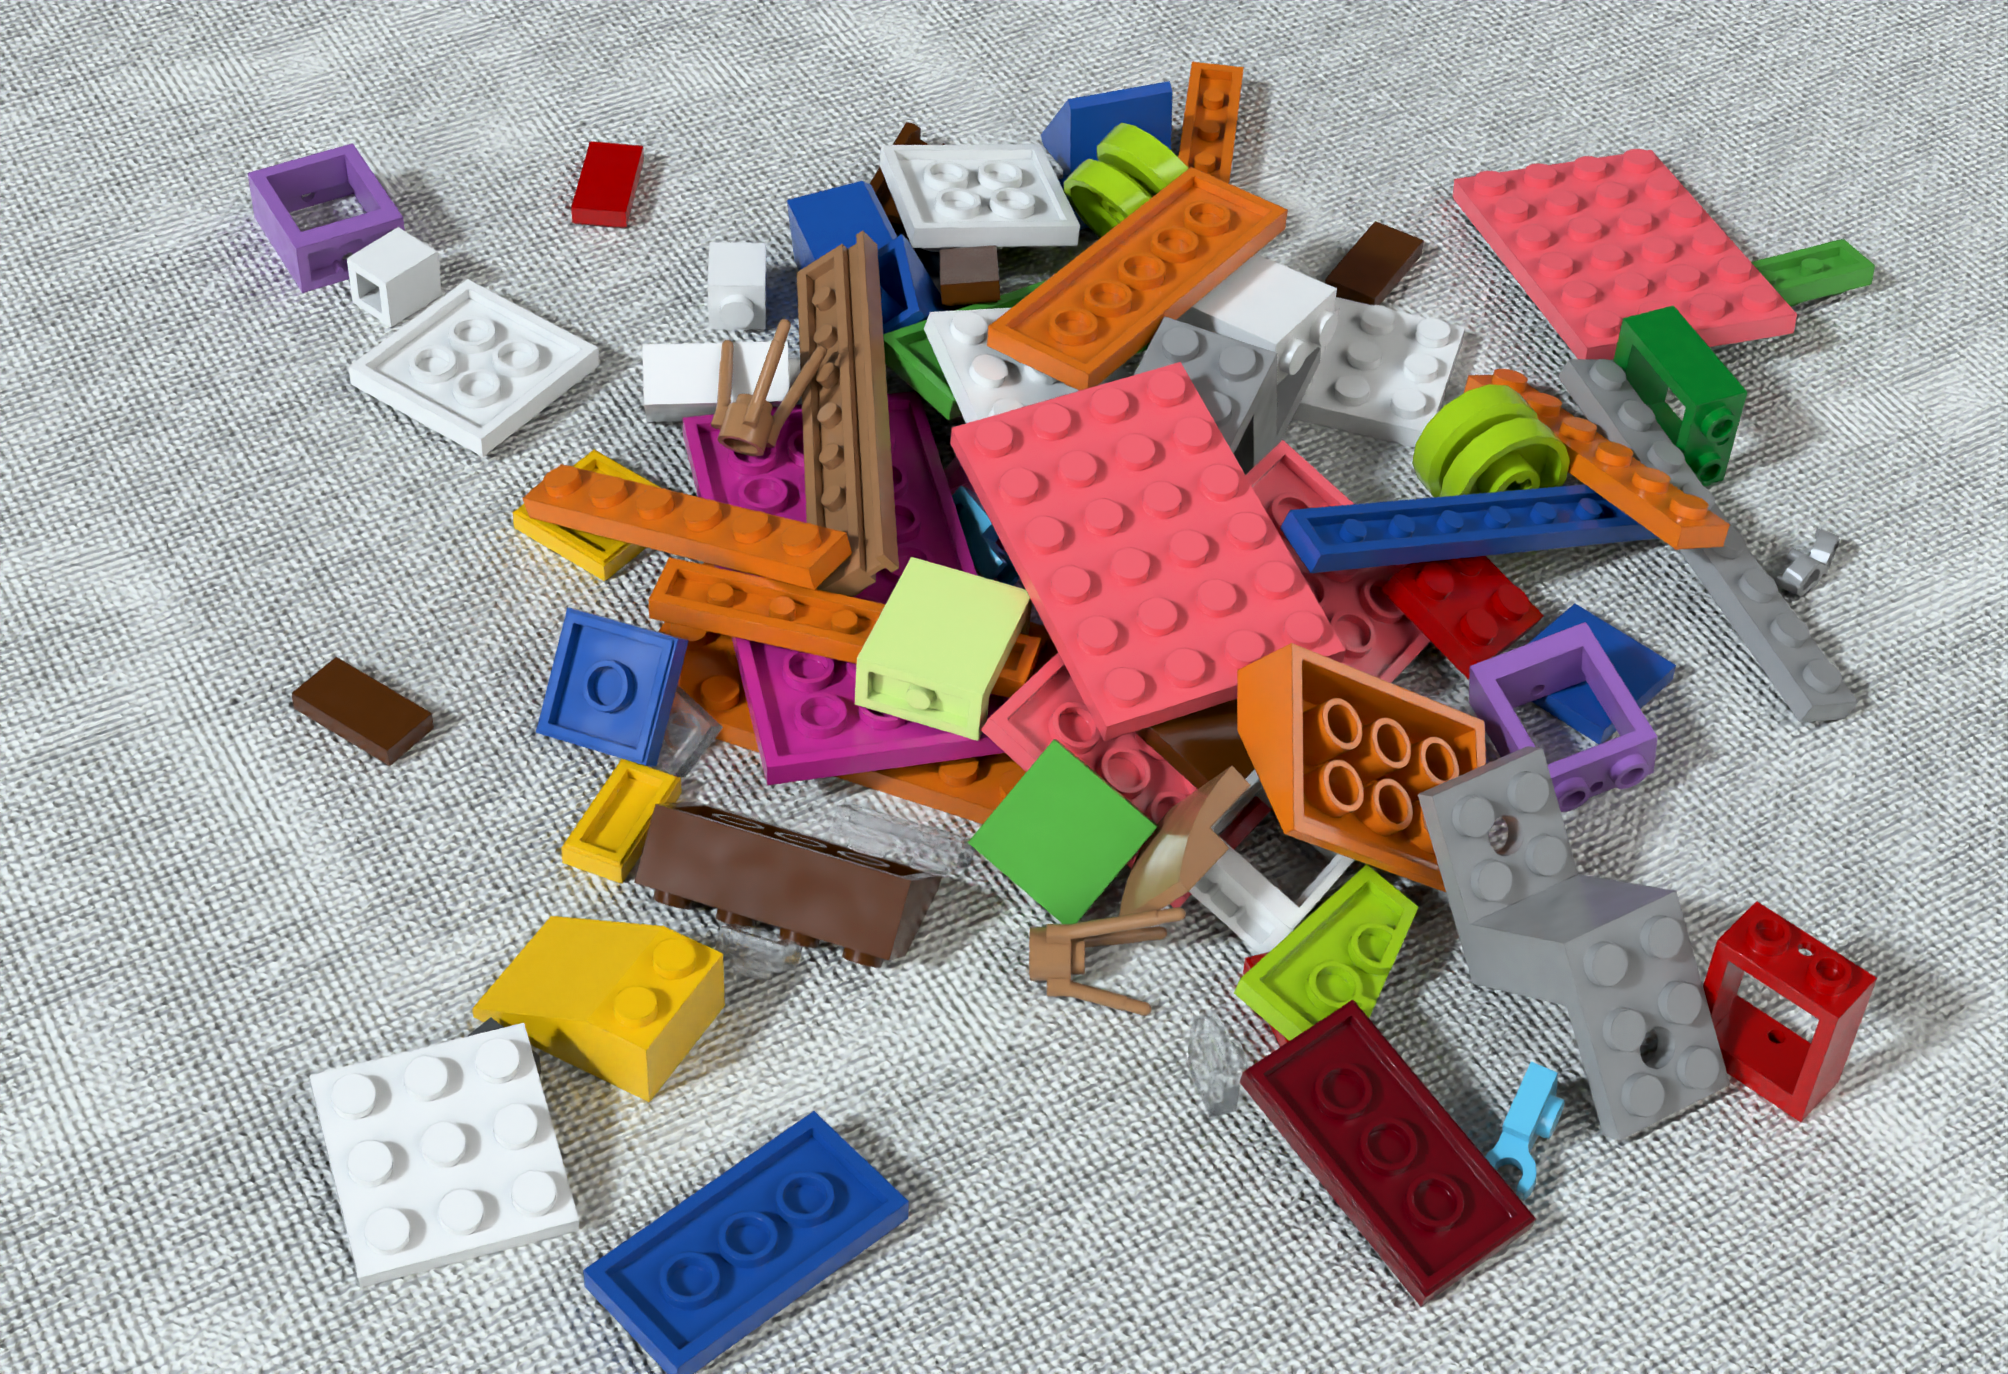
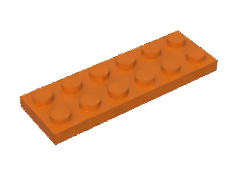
M1190 167L988 326L987 346L1079 391L1097 386L1153 339L1164 316L1177 320L1285 230L1288 209Z

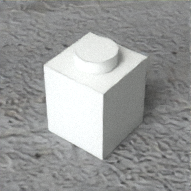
M399 227L347 258L352 302L391 328L442 296L439 273L440 260L437 251L428 243L418 240Z
M709 242V330H766V243Z

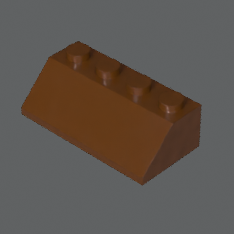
M694 801L655 804L634 883L655 889L653 900L659 903L691 910L694 901L718 908L715 918L721 922L742 928L754 929L756 921H761L780 927L778 938L786 942L808 948H818L820 940L844 947L842 957L846 960L869 967L881 968L884 959L890 961L906 956L939 889L942 875Z

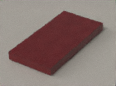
M1354 1000L1340 1007L1243 1071L1239 1083L1420 1307L1525 1234L1537 1220Z

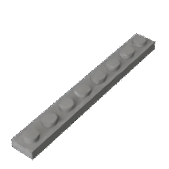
M1568 359L1558 378L1588 421L1597 426L1596 432L1611 442L1630 448L1635 459L1649 468L1660 470L1669 475L1671 484L1686 494H1691L1705 500L1709 504L1708 509L1729 523L1715 503L1712 493L1701 484L1686 463L1682 451L1671 442L1656 421L1653 411L1643 403L1630 385L1623 369L1613 360ZM1730 524L1723 547L1679 549L1798 721L1812 722L1845 719L1858 701L1843 682L1839 670L1828 661L1810 636L1806 624L1795 615L1777 590L1775 581L1765 573L1749 551L1743 536Z

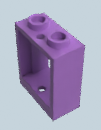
M353 143L248 173L254 218L302 293L348 280L347 259H343L345 254L352 253L353 255L397 227L405 231L403 216ZM352 194L355 195L366 212L303 232L300 231L289 214L293 211Z
M1586 622L1470 666L1469 704L1476 716L1484 721L1485 731L1500 757L1526 746L1535 747L1513 708L1583 681H1587L1620 737L1548 764L1561 812L1574 810L1584 804L1588 798L1611 789L1633 787L1644 780L1647 775L1654 773L1658 737Z

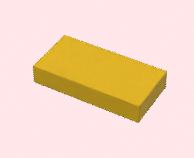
M621 759L561 847L562 863L623 884L642 855L655 804L676 803L682 794L681 778L642 764Z

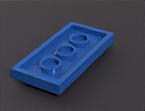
M813 1111L583 1270L584 1285L667 1374H694L906 1221L909 1216V1201Z

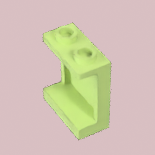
M911 557L857 657L855 705L978 741L982 734L981 729L987 721L989 696L1019 634H1029L1032 601L1026 589Z

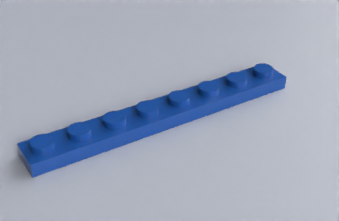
M1585 484L1295 509L1289 511L1280 527L1310 573L1659 538Z

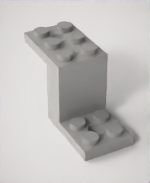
M1164 316L1134 375L1181 362L1246 475L1281 442L1318 368L1321 348L1317 347L1305 359L1296 374H1288L1277 385L1276 352Z
M1526 746L1418 794L1472 983L1567 1007L1603 1136L1622 1140L1730 1085L1677 891L1578 874L1543 748ZM1499 817H1503L1508 827V838L1503 848L1495 852L1489 842V831L1494 821ZM1653 1028L1657 1035V1049L1652 1059L1644 1063L1640 1055V1046L1645 1039L1646 1032Z

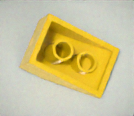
M550 916L472 1008L473 1017L482 1022L492 1017L503 1027L524 1023L530 1045L650 1103L725 1007L723 953L665 926Z

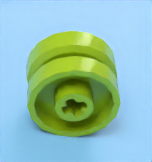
M1120 123L1097 145L1098 161L1093 159L1083 161L1064 181V192L1071 206L1084 223L1101 238L1189 168L1168 147L1151 134L1134 125Z
M1489 384L1469 390L1446 404L1427 423L1415 444L1412 464L1417 478L1433 497L1560 487L1566 481L1570 459L1564 443L1547 425L1538 420L1537 413L1519 393L1506 385Z

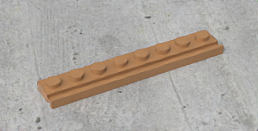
M864 231L856 234L857 243L847 249L841 244L797 272L800 369H803L818 346H823L827 350V354L819 365L817 372L802 394L807 523L846 532L852 554L816 589L850 597L860 594L866 587L875 583L878 571L885 567L891 573L899 569L877 244Z

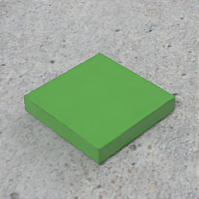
M1054 739L968 843L1062 924H1074L1082 919L1159 826L1062 743Z

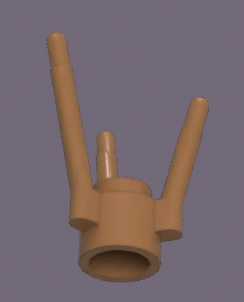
M782 319L778 324L753 395L739 394L736 402L731 403L734 345L730 340H725L722 343L717 407L711 426L720 430L717 439L719 443L732 451L749 456H762L766 447L775 448L782 426L827 354V350L823 346H818L772 416L773 406L766 401V397L791 327L789 320Z
M1176 907L1074 924H1047V927L1030 926V981H1047V997H1073L1117 1010L1147 1016L1152 1011L1149 1003L1071 981V975H1085L1086 947L1162 940L1167 936V930L1157 925L1181 921L1185 918L1186 912L1183 908Z

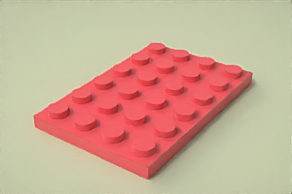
M1631 149L1624 154L1599 158L1583 156L1572 162L1552 165L1536 163L1528 165L1525 169L1505 172L1482 171L1475 176L1454 179L1452 198L1577 359L1614 360L1623 318L1673 305L1709 347L1794 333L1797 313L1652 150Z
M1181 362L952 427L950 444L1104 741L1237 699V670L1290 643L1340 663L1343 662L1346 652L1343 644Z

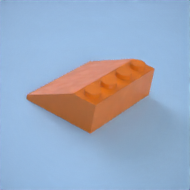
M1290 643L1237 670V731L1284 834L1446 892L1418 794L1486 764L1484 721L1294 643Z

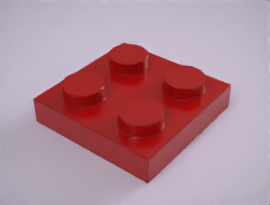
M1487 556L1410 563L1397 572L1381 589L1468 680L1471 665L1500 655L1532 630L1544 617L1529 601L1527 595L1519 587L1515 586Z

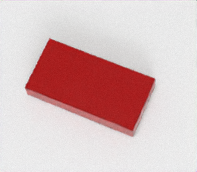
M589 142L571 206L572 223L627 228L644 163L643 146Z

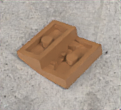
M1230 766L1177 803L1158 822L1157 825L1159 827L1142 846L1133 864L1122 897L1119 916L1163 909L1189 892L1229 849L1211 827L1251 786L1233 766Z

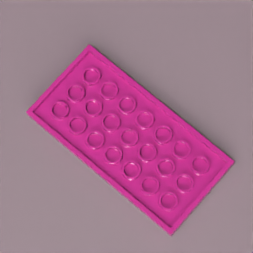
M916 391L887 394L899 569L892 573L886 567L876 573V582L866 587L860 594L853 596L855 598L886 604L911 557L977 575L921 397ZM802 404L795 405L780 430L775 448L766 447L762 456L744 455L720 444L717 440L720 430L711 426L714 414L682 418L683 438L698 497L807 523ZM778 407L772 408V416L774 415ZM714 565V567H717V568L726 569V570H731V571L740 572V573H744V574H749V573L741 572V571H738V570H734V569H730V568H726V567ZM732 637L767 785L1005 753L983 732L979 740L976 741L855 705L857 666L855 663ZM990 694L987 720L1009 697Z

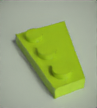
M1366 864L1242 976L1234 994L1289 1041L1351 1000H1354L1367 1017L1370 1018L1415 917L1418 906Z

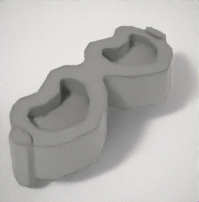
M1817 528L1815 533L1816 541L1810 555L1791 548L1787 559L1793 561V563L1785 570L1782 576H1777L1774 579L1776 585L1795 595L1804 596L1809 589L1818 584L1822 575L1827 573L1833 562L1836 548L1839 545V536L1822 528L1821 530Z

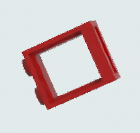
M1756 901L1717 940L1703 984L1727 1074L1801 1123L1839 1082L1877 977ZM1799 949H1807L1813 955H1803L1799 952ZM1744 971L1819 1020L1811 1043L1737 995Z

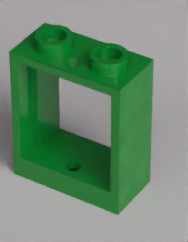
M1674 305L1623 318L1613 361L1623 369L1626 379L1643 403L1653 411L1656 421L1671 442L1682 451L1686 463L1701 484L1705 487L1723 481L1748 392ZM1668 388L1685 406L1682 421L1665 401Z

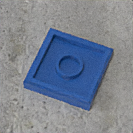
M1576 603L1529 642L1532 643L1586 622L1640 709L1673 680L1676 665ZM1587 681L1531 701L1597 744H1602L1617 731Z
M567 607L536 733L645 766L657 767L689 640Z

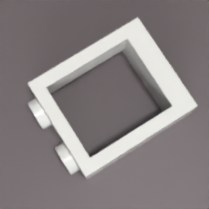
M1255 769L1245 779L1251 786L1211 827L1218 836L1255 796L1273 810ZM1222 839L1229 849L1189 892L1258 954L1270 952L1294 930L1352 864L1354 859L1311 844L1330 862L1298 899L1293 902Z

